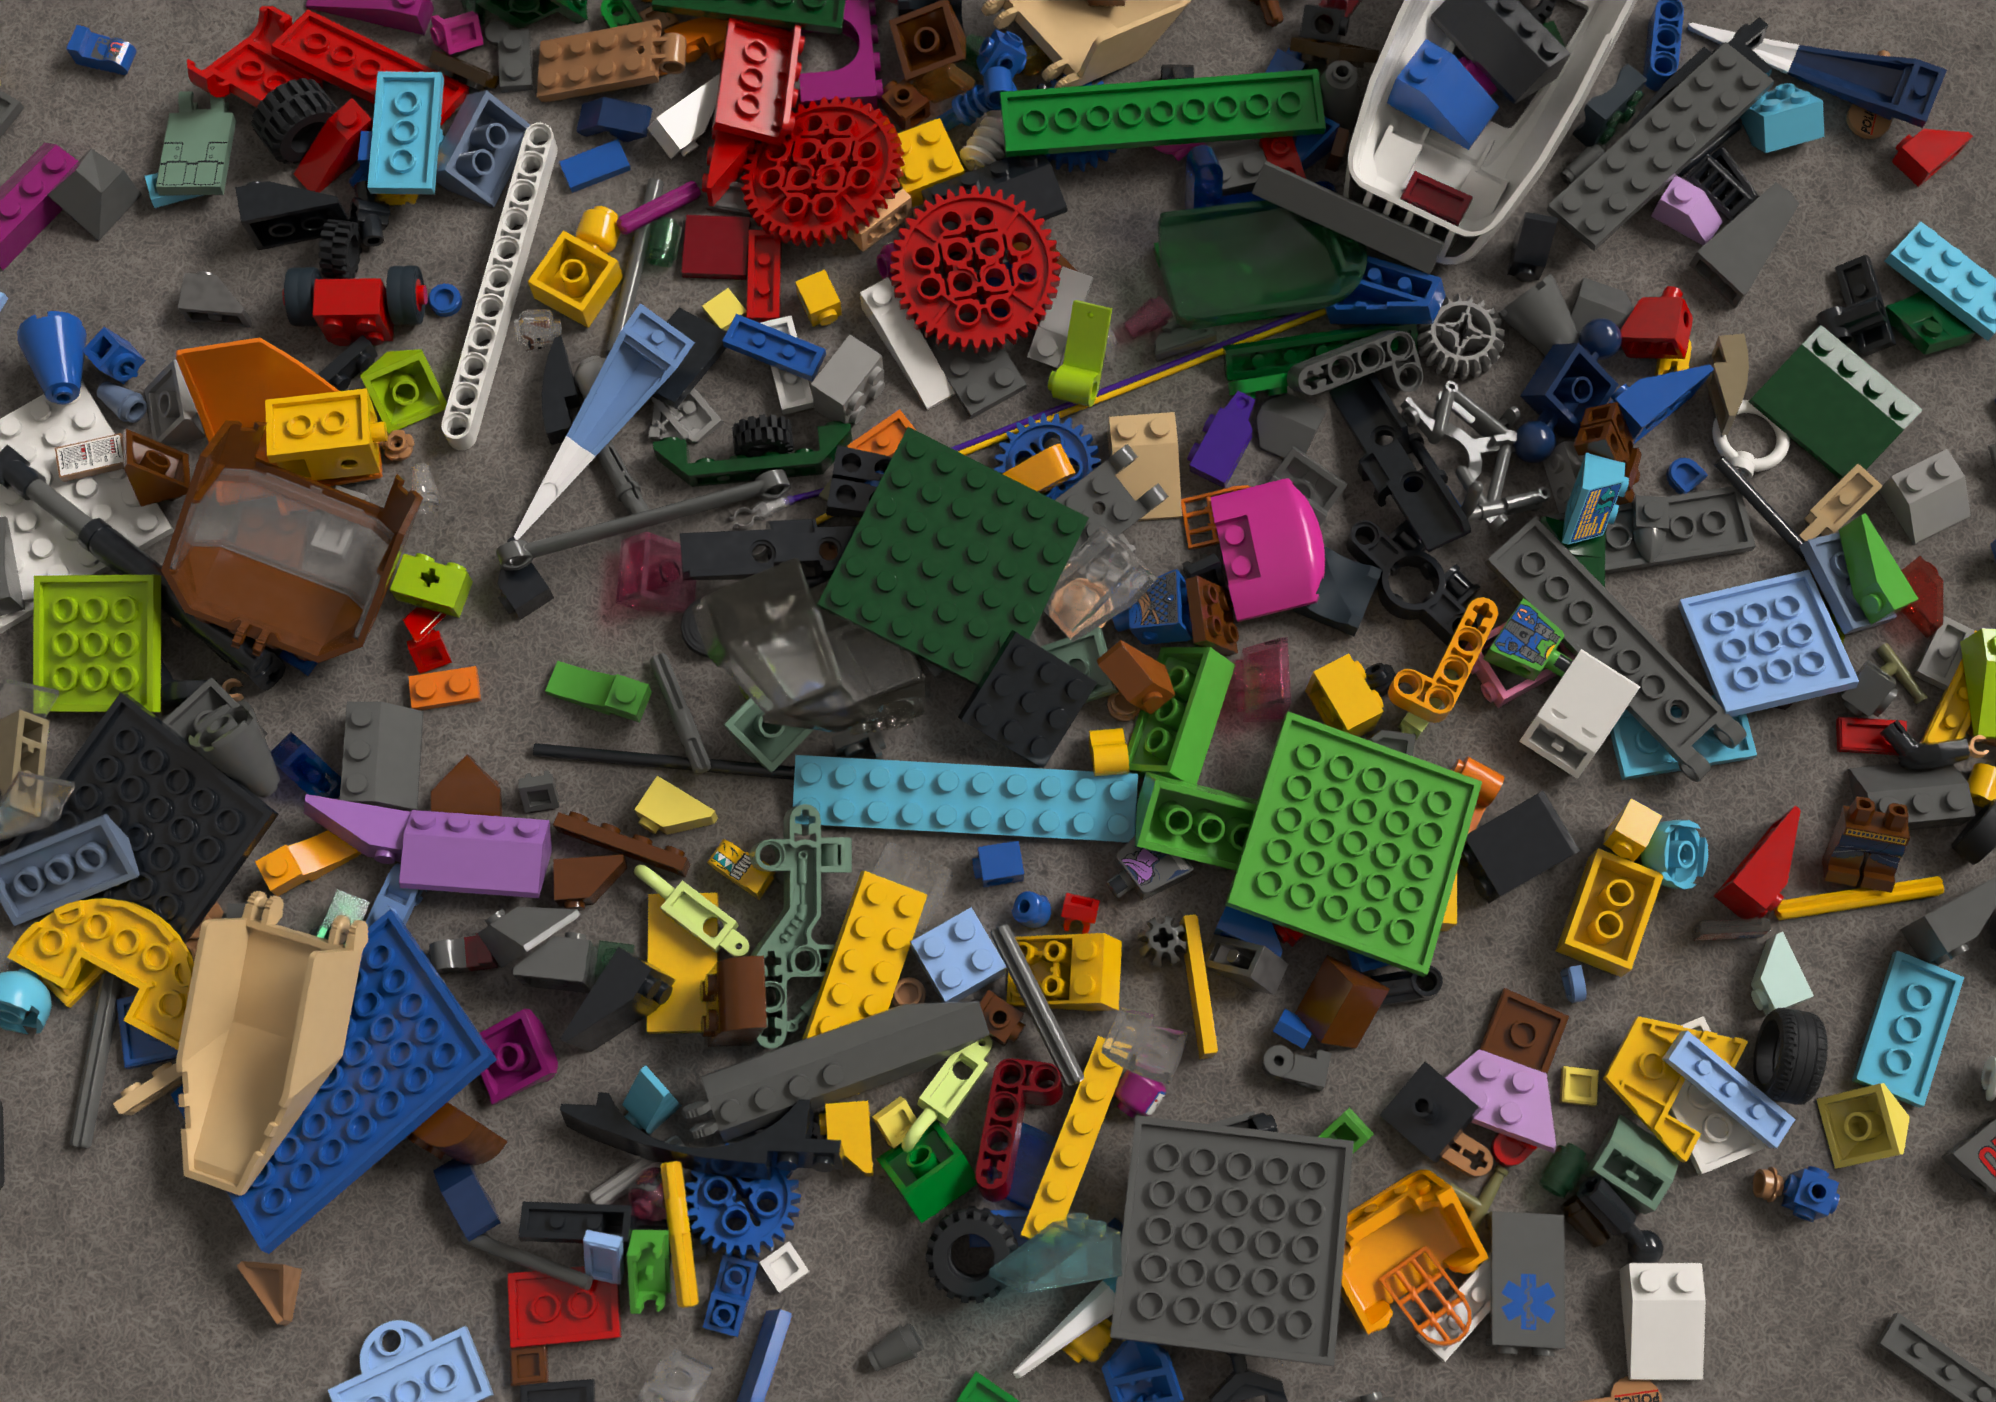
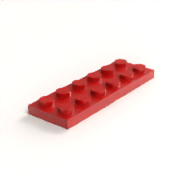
M310 10L304 12L271 45L272 55L375 104L378 71L437 72ZM443 75L444 87L440 127L464 102L466 96L469 95L468 86L446 75Z

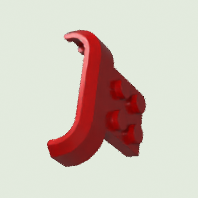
M261 6L259 8V20L252 34L205 69L200 70L195 66L194 61L187 60L188 76L192 84L214 97H224L232 93L258 108L259 102L270 91L272 92L277 86L293 79L296 81L300 78L312 79L323 89V80L272 55L271 45L292 25V16L274 6Z

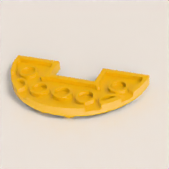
M107 898L71 902L54 909L53 913L43 918L40 922L33 923L21 935L7 958L64 989L73 988L86 960L138 987L139 990L123 1021L178 1050L194 961L179 934L170 924L151 910L128 901Z

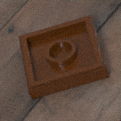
M1503 988L1479 1049L1547 1074L1569 1016Z

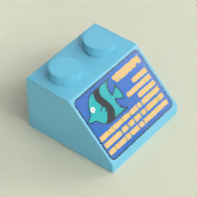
M1589 453L1585 454L1566 505L1562 543L1569 545L1603 536L1607 524H1614L1619 505L1615 504L1618 496H1625L1629 484V478L1624 476L1625 463Z

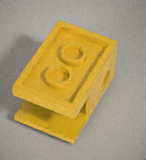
M367 388L265 400L267 422L266 447L267 458L270 463L277 462L278 467L314 481L380 473L378 442L388 441L387 427L385 421L377 422V416Z

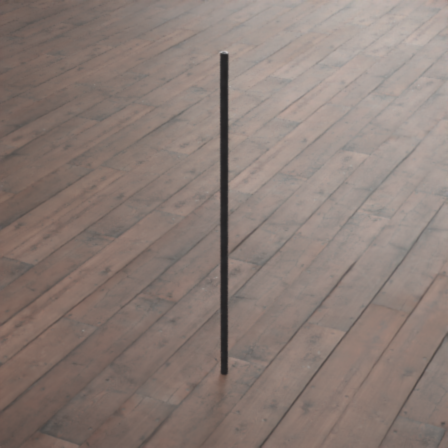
M535 743L533 747L534 757L693 771L688 757L540 743ZM709 759L711 769L707 772L794 780L795 766L779 765L771 773L759 763ZM1137 797L1136 811H1137V803H1138L1139 797Z

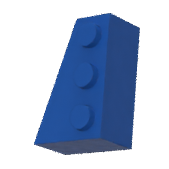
M1350 251L1325 304V309L1330 324H1433L1446 295L1442 278Z

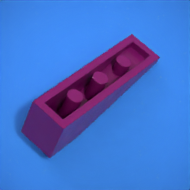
M307 0L305 5L308 9L420 35H425L434 11L431 0Z

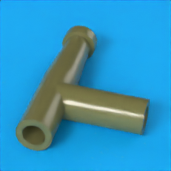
M1888 643L1876 649V652L1885 662V665L1881 666L1880 669L1890 676L1895 675L1898 681L1915 699L1916 705L1928 698L1926 693L1923 694L1910 672Z
M1495 1166V1172L1478 1199L1453 1183L1449 1184L1453 1187L1462 1206L1471 1211L1468 1218L1475 1232L1489 1210L1504 1177H1507L1509 1173L1501 1166Z

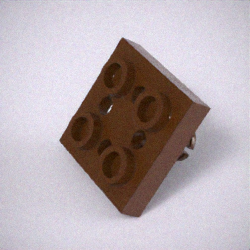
M1199 576L1185 579L1194 644L1202 647H1211L1224 656L1237 654L1239 634L1233 621L1232 610L1234 607L1229 590Z

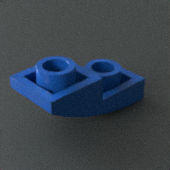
M726 1252L723 1254L703 1328L735 1337L739 1336L760 1261L746 1257L744 1260H741V1257L732 1254L730 1258H726Z

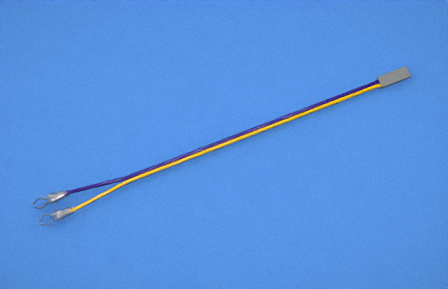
M1327 301L1099 389L1093 405L1223 355V346L1259 341L1326 315L1325 304ZM1066 402L1035 414L1032 418L1036 423H1039L1042 413H1045L1048 422H1052L1055 414H1059V417L1062 418L1088 408V406ZM1028 417L951 448L963 455H968L1009 439L1006 432L1019 433L1016 425L1018 422L1025 428L1028 427ZM824 488L795 496H782L772 500L765 499L757 502L752 510L746 507L736 510L734 517H730V521H735L736 516L740 512L746 511L751 514L756 512V515L753 516L749 524L740 525L735 523L733 525L734 529L736 527L748 529L754 524L755 519H759V521L769 520L775 514L787 510L795 502L819 496ZM825 513L816 518V523L819 525L833 516H828ZM765 547L761 553H752L753 557L759 558L763 556L767 548Z

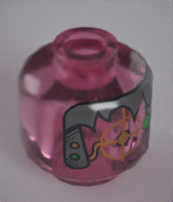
M659 1167L646 1169L629 1189V1202L634 1209L635 1215L641 1219L660 1221L666 1217L661 1168Z

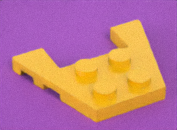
M1638 1016L1633 1020L1603 1080L1680 1162L1685 1163L1689 1159L1701 1133L1668 1115L1685 1078L1663 1061L1662 1058L1680 1031L1688 1030L1735 1069L1748 1041L1742 1038H1730L1710 1031L1702 1032L1684 1028L1682 1025Z

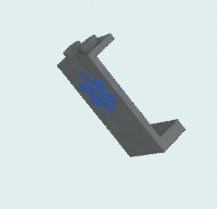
M1491 1211L1486 1214V1229H1491V1338H1486V1346H1495L1496 1354L1518 1355V1348H1531L1532 1356L1554 1357V1350L1565 1349L1564 1215Z

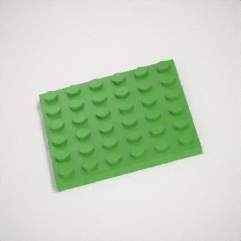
M1288 711L1284 715L1225 906L1424 977L1429 972L1482 781Z

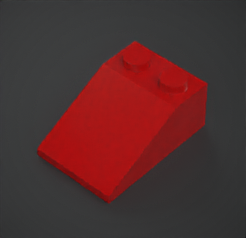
M1796 805L1770 826L1714 895L1716 899L1746 923L1754 917L1762 919L1768 911L1771 913L1784 898L1780 892L1788 883L1801 809Z

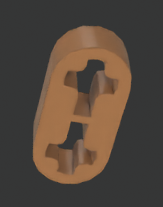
M1461 1133L1453 1143L1454 1146L1459 1148L1458 1151L1449 1148L1440 1158L1445 1163L1472 1178H1479L1487 1174L1493 1165V1156L1490 1150L1464 1133ZM1463 1151L1472 1156L1479 1152L1482 1155L1480 1161L1485 1164L1484 1168L1479 1166L1474 1170L1471 1169V1161L1462 1155Z

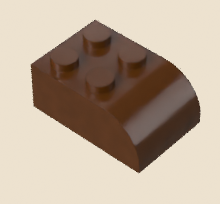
M743 956L718 961L710 972L706 974L705 981H701L700 999L701 1002H706L707 1010L706 1016H702L701 1034L702 1037H707L708 1047L750 1046L767 1028L764 956Z
M448 1102L407 1136L410 1141L437 1158L442 1159L446 1154L465 1165H480L492 1160L508 1142Z

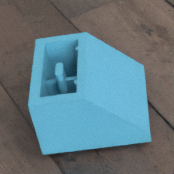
M1794 84L1776 86L1775 90L1766 92L1740 116L1752 146L1765 153L1824 137L1823 100L1811 95L1808 91L1795 87Z

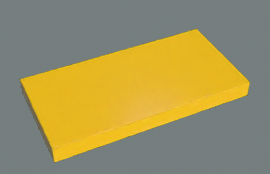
M718 892L700 893L719 908ZM648 894V962L674 978L675 982L672 985L673 990L669 999L660 1005L656 1011L647 1016V1033H701L702 1016H706L707 1010L706 1002H701L700 983L705 981L706 974L718 962V953L714 952L662 912L660 907L666 901L659 894ZM710 918L703 925L704 932L710 937H715L719 934V920L717 918Z

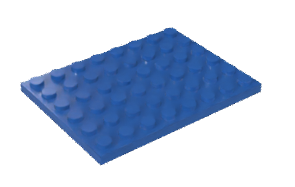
M391 909L368 928V943L362 951L343 1056L245 1195L239 1196L227 1191L260 1250L267 1254L276 1249L497 1060L398 914ZM182 1084L170 1095L185 1119L184 1107H179L178 1097L179 1094H183Z

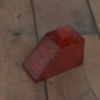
M1919 556L1902 570V573L1919 599L1901 611L1928 638L1943 625L1944 580L1938 575V571L1933 564Z

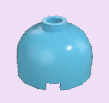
M1672 820L1660 822L1657 825L1647 847L1641 853V861L1643 866L1660 872L1663 876L1662 886L1672 889H1689L1696 885L1693 882L1697 876L1703 877L1708 862V844L1706 838L1699 836L1696 829L1701 828L1698 824L1690 820Z
M27 969L0 973V1028L28 1034L23 1027L27 1026L36 1028V1034L41 1033L52 1008L51 995L46 985L39 980V976L35 972ZM29 1011H32V1012L25 1018L26 1013L29 1012Z

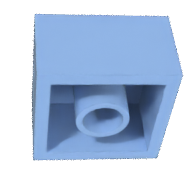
M972 907L911 941V949L942 1003L958 1002L1006 974L1007 967Z

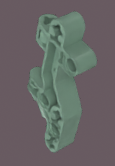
M808 804L794 806L786 812L783 821V839L759 841L753 845L749 854L750 862L757 870L784 872V908L750 955L764 956L765 958L768 951L770 957H775V964L769 965V968L764 965L766 977L776 976V982L765 980V988L770 986L776 993L774 1003L766 1006V1012H776V1017L769 1016V1027L775 1028V1035H769L768 1041L767 1037L760 1034L754 1041L758 1046L770 1049L777 1048L783 1044L787 1032L797 1031L798 1024L806 1016L810 1018L820 990L819 988L800 1007L801 1012L793 1020L787 1021V981L791 977H820L822 984L826 971H819L821 966L819 950H827V957L822 958V963H827L828 967L835 944H817L811 937V931L821 917V873H852V838L821 837L820 814L815 807ZM801 814L803 817L809 818V824L803 825V827L801 824L795 823V817L801 816ZM810 835V840L794 841V836ZM764 846H770L775 851V860L771 865H765L760 859V851ZM805 951L810 956V964L805 970L801 971L795 965V957L799 952Z

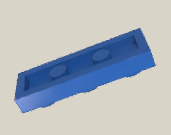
M739 314L735 315L722 341L723 346L811 382L814 381L826 356V350L822 347Z

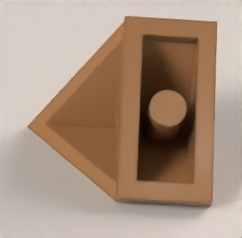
M242 1261L236 1265L278 1325L284 1326L292 1322L302 1269L284 1264Z

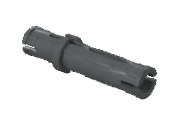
M610 440L597 454V457L616 490L615 496L617 500L623 503L629 515L649 510L640 493L641 487L638 482L633 481Z

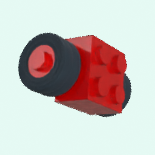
M415 265L391 266L387 274L386 287L381 278L322 279L318 268L293 267L289 268L286 272L283 288V303L290 324L295 327L319 326L327 341L337 346H348L351 342H355L362 334L374 346L381 345L384 341H393L394 324L418 325L423 322L425 305L428 300L427 288L424 285L421 270Z

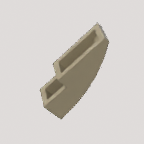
M1744 334L1718 336L1712 352V367L1714 370L1708 377L1706 384L1721 435L1729 434L1747 387L1749 359Z

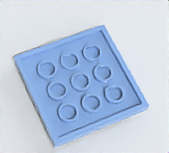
M1810 570L1684 598L1679 601V610L1716 700L1725 710V714H1729L1731 717L1857 688L1859 680Z

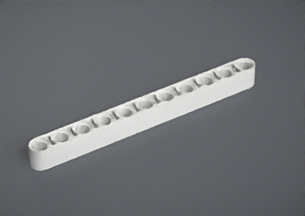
M544 123L532 124L524 133L443 416L442 431L449 445L456 450L470 449L477 440L555 163L558 148L551 128ZM546 141L543 145H536L538 142ZM539 169L535 173H528L530 170ZM524 197H531L528 201L520 202ZM523 225L518 230H511L514 226ZM507 254H515L512 258L503 259ZM507 282L504 287L495 288L498 283ZM491 311H499L497 315L487 317V314ZM483 340H491L488 345L478 346ZM475 369H483L482 372L476 376L470 375V373ZM474 398L471 404L461 405L465 399ZM466 428L465 432L461 435H453L456 429Z

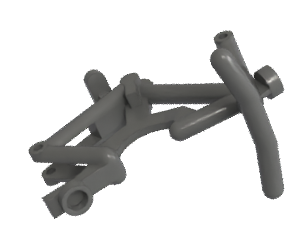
M1448 381L1443 387V391L1437 395L1432 418L1426 416L1410 397L1401 404L1400 407L1403 409L1401 416L1407 426H1417L1431 444H1437L1443 439H1449L1461 446L1466 453L1468 466H1459L1456 469V476L1467 492L1461 509L1468 518V521L1485 520L1489 528L1495 533L1509 521L1508 515L1530 510L1538 511L1542 506V502L1547 501L1550 497L1549 489L1541 487L1536 491L1500 499L1510 456L1516 452L1513 445L1517 441V433L1509 429L1520 417V411L1517 407H1510L1499 420H1496L1459 390L1457 384L1453 381ZM1451 411L1484 438L1472 439L1466 432L1449 423ZM1497 453L1486 499L1482 492L1483 484L1475 481V479L1481 473V455Z

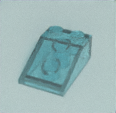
M1088 1214L1067 1215V1220L1052 1222L990 1269V1277L1024 1294L1122 1276L1121 1233L1106 1226L1104 1221L1089 1219Z

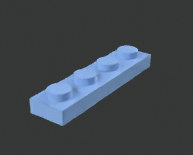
M1688 1030L1680 1031L1662 1058L1663 1061L1769 1148H1777L1796 1120Z

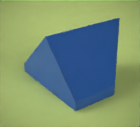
M1325 117L1326 129L1324 134L1293 136L1304 171L1330 152L1340 124Z

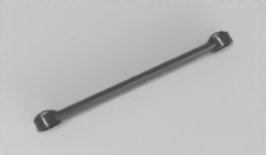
M771 470L759 475L754 482L528 543L525 540L510 541L498 547L496 555L501 569L509 571L520 570L528 566L533 561V558L755 497H760L763 500L778 499L784 496L791 487L784 470Z

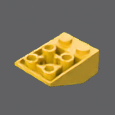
M1105 933L1015 937L1050 1009L1083 1011L1119 1010L1122 941ZM1008 971L1006 1002L1012 1006L1026 1007Z

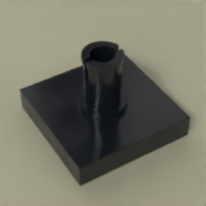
M1424 1062L1380 1116L1428 1158L1437 1163L1481 1111V1108L1427 1062Z

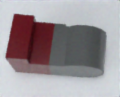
M475 933V936L440 940L429 944L430 961L438 974L498 968V963L477 933Z

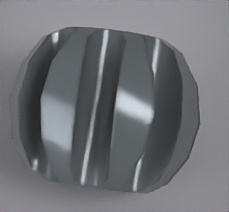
M1165 916V922L1159 924L1154 917L1146 922L1151 928L1150 931L1139 930L1137 940L1148 944L1140 947L1138 950L1143 959L1151 954L1155 955L1152 965L1162 967L1161 961L1166 958L1169 959L1171 966L1181 961L1175 952L1187 953V941L1179 939L1185 934L1186 930L1183 924L1176 928L1171 926L1175 918ZM1163 934L1167 940H1171L1168 941L1167 948H1161L1160 943L1157 942L1159 935Z

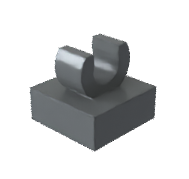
M548 770L544 771L542 776L532 777L531 773H527L525 778L518 779V789L525 813L559 808V795L554 777Z

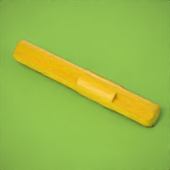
M680 1161L666 1162L661 1164L660 1168L677 1305L682 1308L691 1307L699 1303L682 1163Z

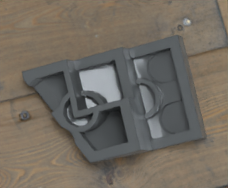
M1294 446L1267 482L1289 478L1310 503L1319 526L1326 519L1328 511L1347 486L1345 481Z

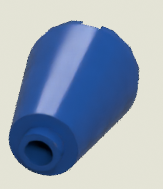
M48 311V316L38 319L35 314L20 324L17 331L18 344L47 400L60 405L69 404L77 399L80 394L85 356L82 350L86 347V330L78 317L66 312Z

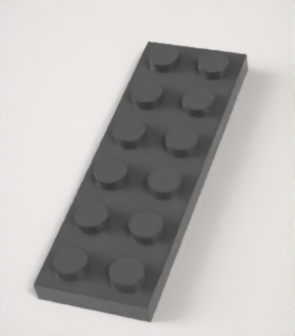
M1734 486L1667 496L1669 497V530L1666 532L1665 543L1661 552L1652 563L1645 561L1634 541L1633 502L1619 505L1614 524L1608 523L1605 529V574L1752 551L1756 545L1743 496ZM1565 513L1547 515L1546 517L1564 521Z

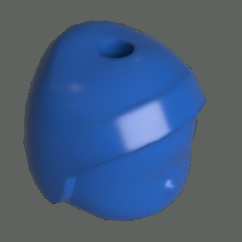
M1031 891L1019 894L1015 899L1014 908L1011 910L1014 919L1018 923L1033 929L1044 927L1049 922L1052 912L1048 898Z

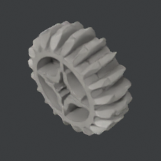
M1459 293L1454 296L1453 301L1445 297L1434 323L1419 324L1417 327V333L1419 334L1418 345L1422 346L1419 350L1420 356H1429L1426 361L1427 367L1435 363L1438 365L1436 369L1437 375L1442 373L1443 369L1449 371V380L1454 377L1455 373H1459L1463 381L1467 379L1468 373L1476 378L1479 377L1481 371L1488 372L1492 364L1497 363L1500 357L1499 353L1504 348L1502 340L1505 336V330L1500 329L1502 324L1501 318H1492L1495 313L1494 308L1483 309L1485 305L1484 300L1480 301L1478 305L1472 303V295L1467 297L1466 301H1462ZM1460 318L1459 321L1454 323L1446 322L1441 324L1448 319ZM1472 323L1475 324L1480 330L1476 329L1472 325ZM1463 328L1462 335H1461V336H1463V338H1462V343H1461V345L1459 346V345H1458V344H1459V340H1460V338H1458V337H1459V332H1460V329ZM1441 344L1445 345L1449 349V351H1447ZM1476 349L1481 350L1479 353L1474 355L1461 356L1462 353L1466 351L1475 352Z

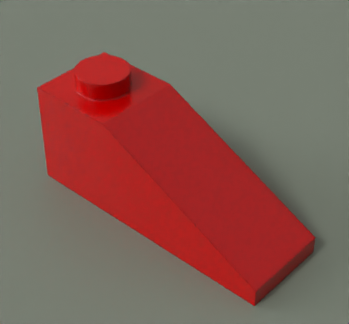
M353 98L327 120L295 170V177L307 190L321 193L358 160L361 131H372L373 120Z

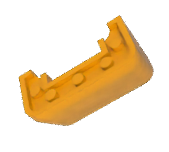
M1418 1170L1407 1175L1347 1213L1340 1295L1361 1329L1368 1335L1384 1329L1389 1324V1320L1393 1315L1389 1304L1394 1302V1300L1379 1279L1398 1266L1401 1261L1408 1259L1424 1246L1429 1249L1443 1269L1448 1268L1455 1273H1471L1479 1267L1480 1263L1489 1258L1453 1187L1430 1170ZM1426 1253L1416 1258V1261L1427 1275L1430 1274L1432 1277L1439 1272ZM1411 1263L1399 1270L1411 1287L1414 1286L1416 1288L1425 1282ZM1395 1274L1385 1280L1397 1298L1408 1293Z

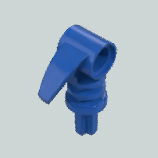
M1001 66L989 68L983 75L984 86L976 85L972 90L965 92L964 96L958 95L952 99V108L935 119L940 118L946 132H948L960 123L971 126L976 122L977 118L982 117L984 113H988L991 110L1000 111V92L1017 91L1012 81L1011 72Z

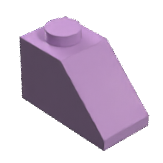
M1677 175L1671 181L1651 217L1702 246L1714 237L1723 222L1705 192Z

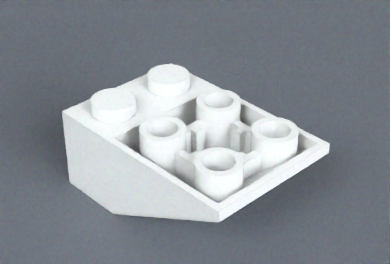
M1581 649L1519 742L1578 779L1640 686Z

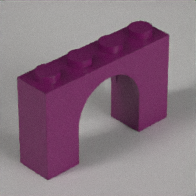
M846 0L842 34L847 35L857 44L859 48L858 53L851 63L841 69L800 73L801 104L805 109L809 108L810 101H815L816 105H820L822 98L826 97L828 103H831L835 96H838L841 103L846 97H850L853 103L861 99L864 106L870 103L874 110L878 109L877 99H881L883 87L882 80L875 79V72L881 71L880 53L873 52L872 45L879 44L877 24L871 25L870 17L876 16L875 0ZM801 30V33H812V32H816V31Z

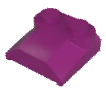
M522 1009L479 1033L497 1059L481 1073L491 1097L490 1102L492 1105H496L537 1083L548 1082L557 1073L558 1060L542 1022L531 1009Z

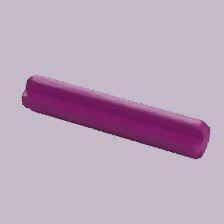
M690 181L620 216L616 222L620 232L627 235L698 199L701 195L700 188L696 182Z

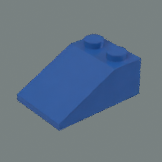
M1427 39L1397 76L1387 104L1468 150L1499 108L1498 104L1454 54Z
M1709 364L1642 378L1630 387L1627 384L1622 385L1611 396L1612 400L1609 403L1618 402L1635 444L1691 399L1705 383L1714 368Z

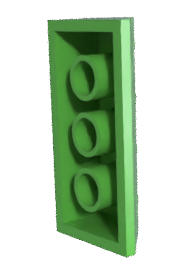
M1161 647L1157 661L1166 666L1175 696L1152 714L1142 709L1140 710L1128 746L1129 773L1138 774L1139 777L1145 778L1146 772L1197 785L1235 664L1211 647Z
M1146 772L1137 803L1135 845L1236 871L1258 800Z

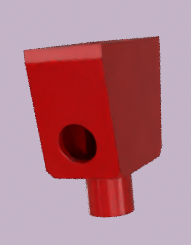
M1667 286L1664 288L1661 297H1643L1639 299L1620 330L1622 335L1621 347L1626 357L1685 359L1693 317L1685 299L1682 298L1683 292L1679 288Z

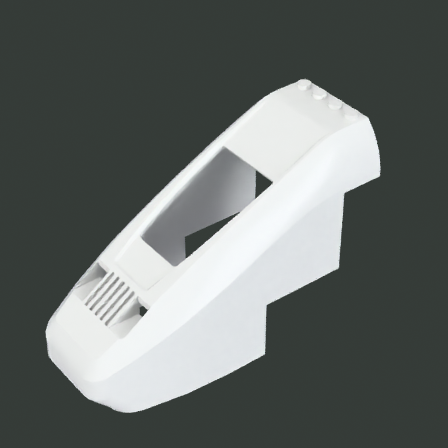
M1404 0L1368 83L1349 146L1343 196L1444 241L1445 243L1436 261L1437 263L1458 265L1472 259L1508 220L1544 172L1582 108L1638 0H1568L1585 8L1587 13L1566 47L1571 55L1559 76L1538 90L1514 126L1505 128L1490 120L1469 150L1387 104L1397 76L1426 39L1450 53H1453L1456 46L1430 19L1431 15L1445 0ZM1414 171L1473 196V200L1459 227L1400 199Z

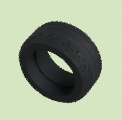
M1782 1007L1774 1009L1765 1017L1756 1040L1753 1075L1756 1087L1771 1100L1803 1105L1817 1093L1825 1072L1828 1043L1825 1026L1816 1014Z

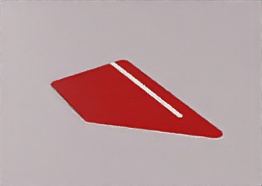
M416 607L403 621L414 641L419 642L446 614Z

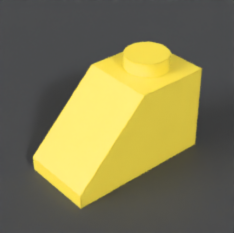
M659 776L655 778L634 809L640 818L638 823L654 834L658 830L668 835L715 824L718 819L715 810Z

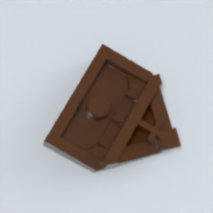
M467 754L431 791V811L502 817L501 788L498 786L500 783L497 780H493Z

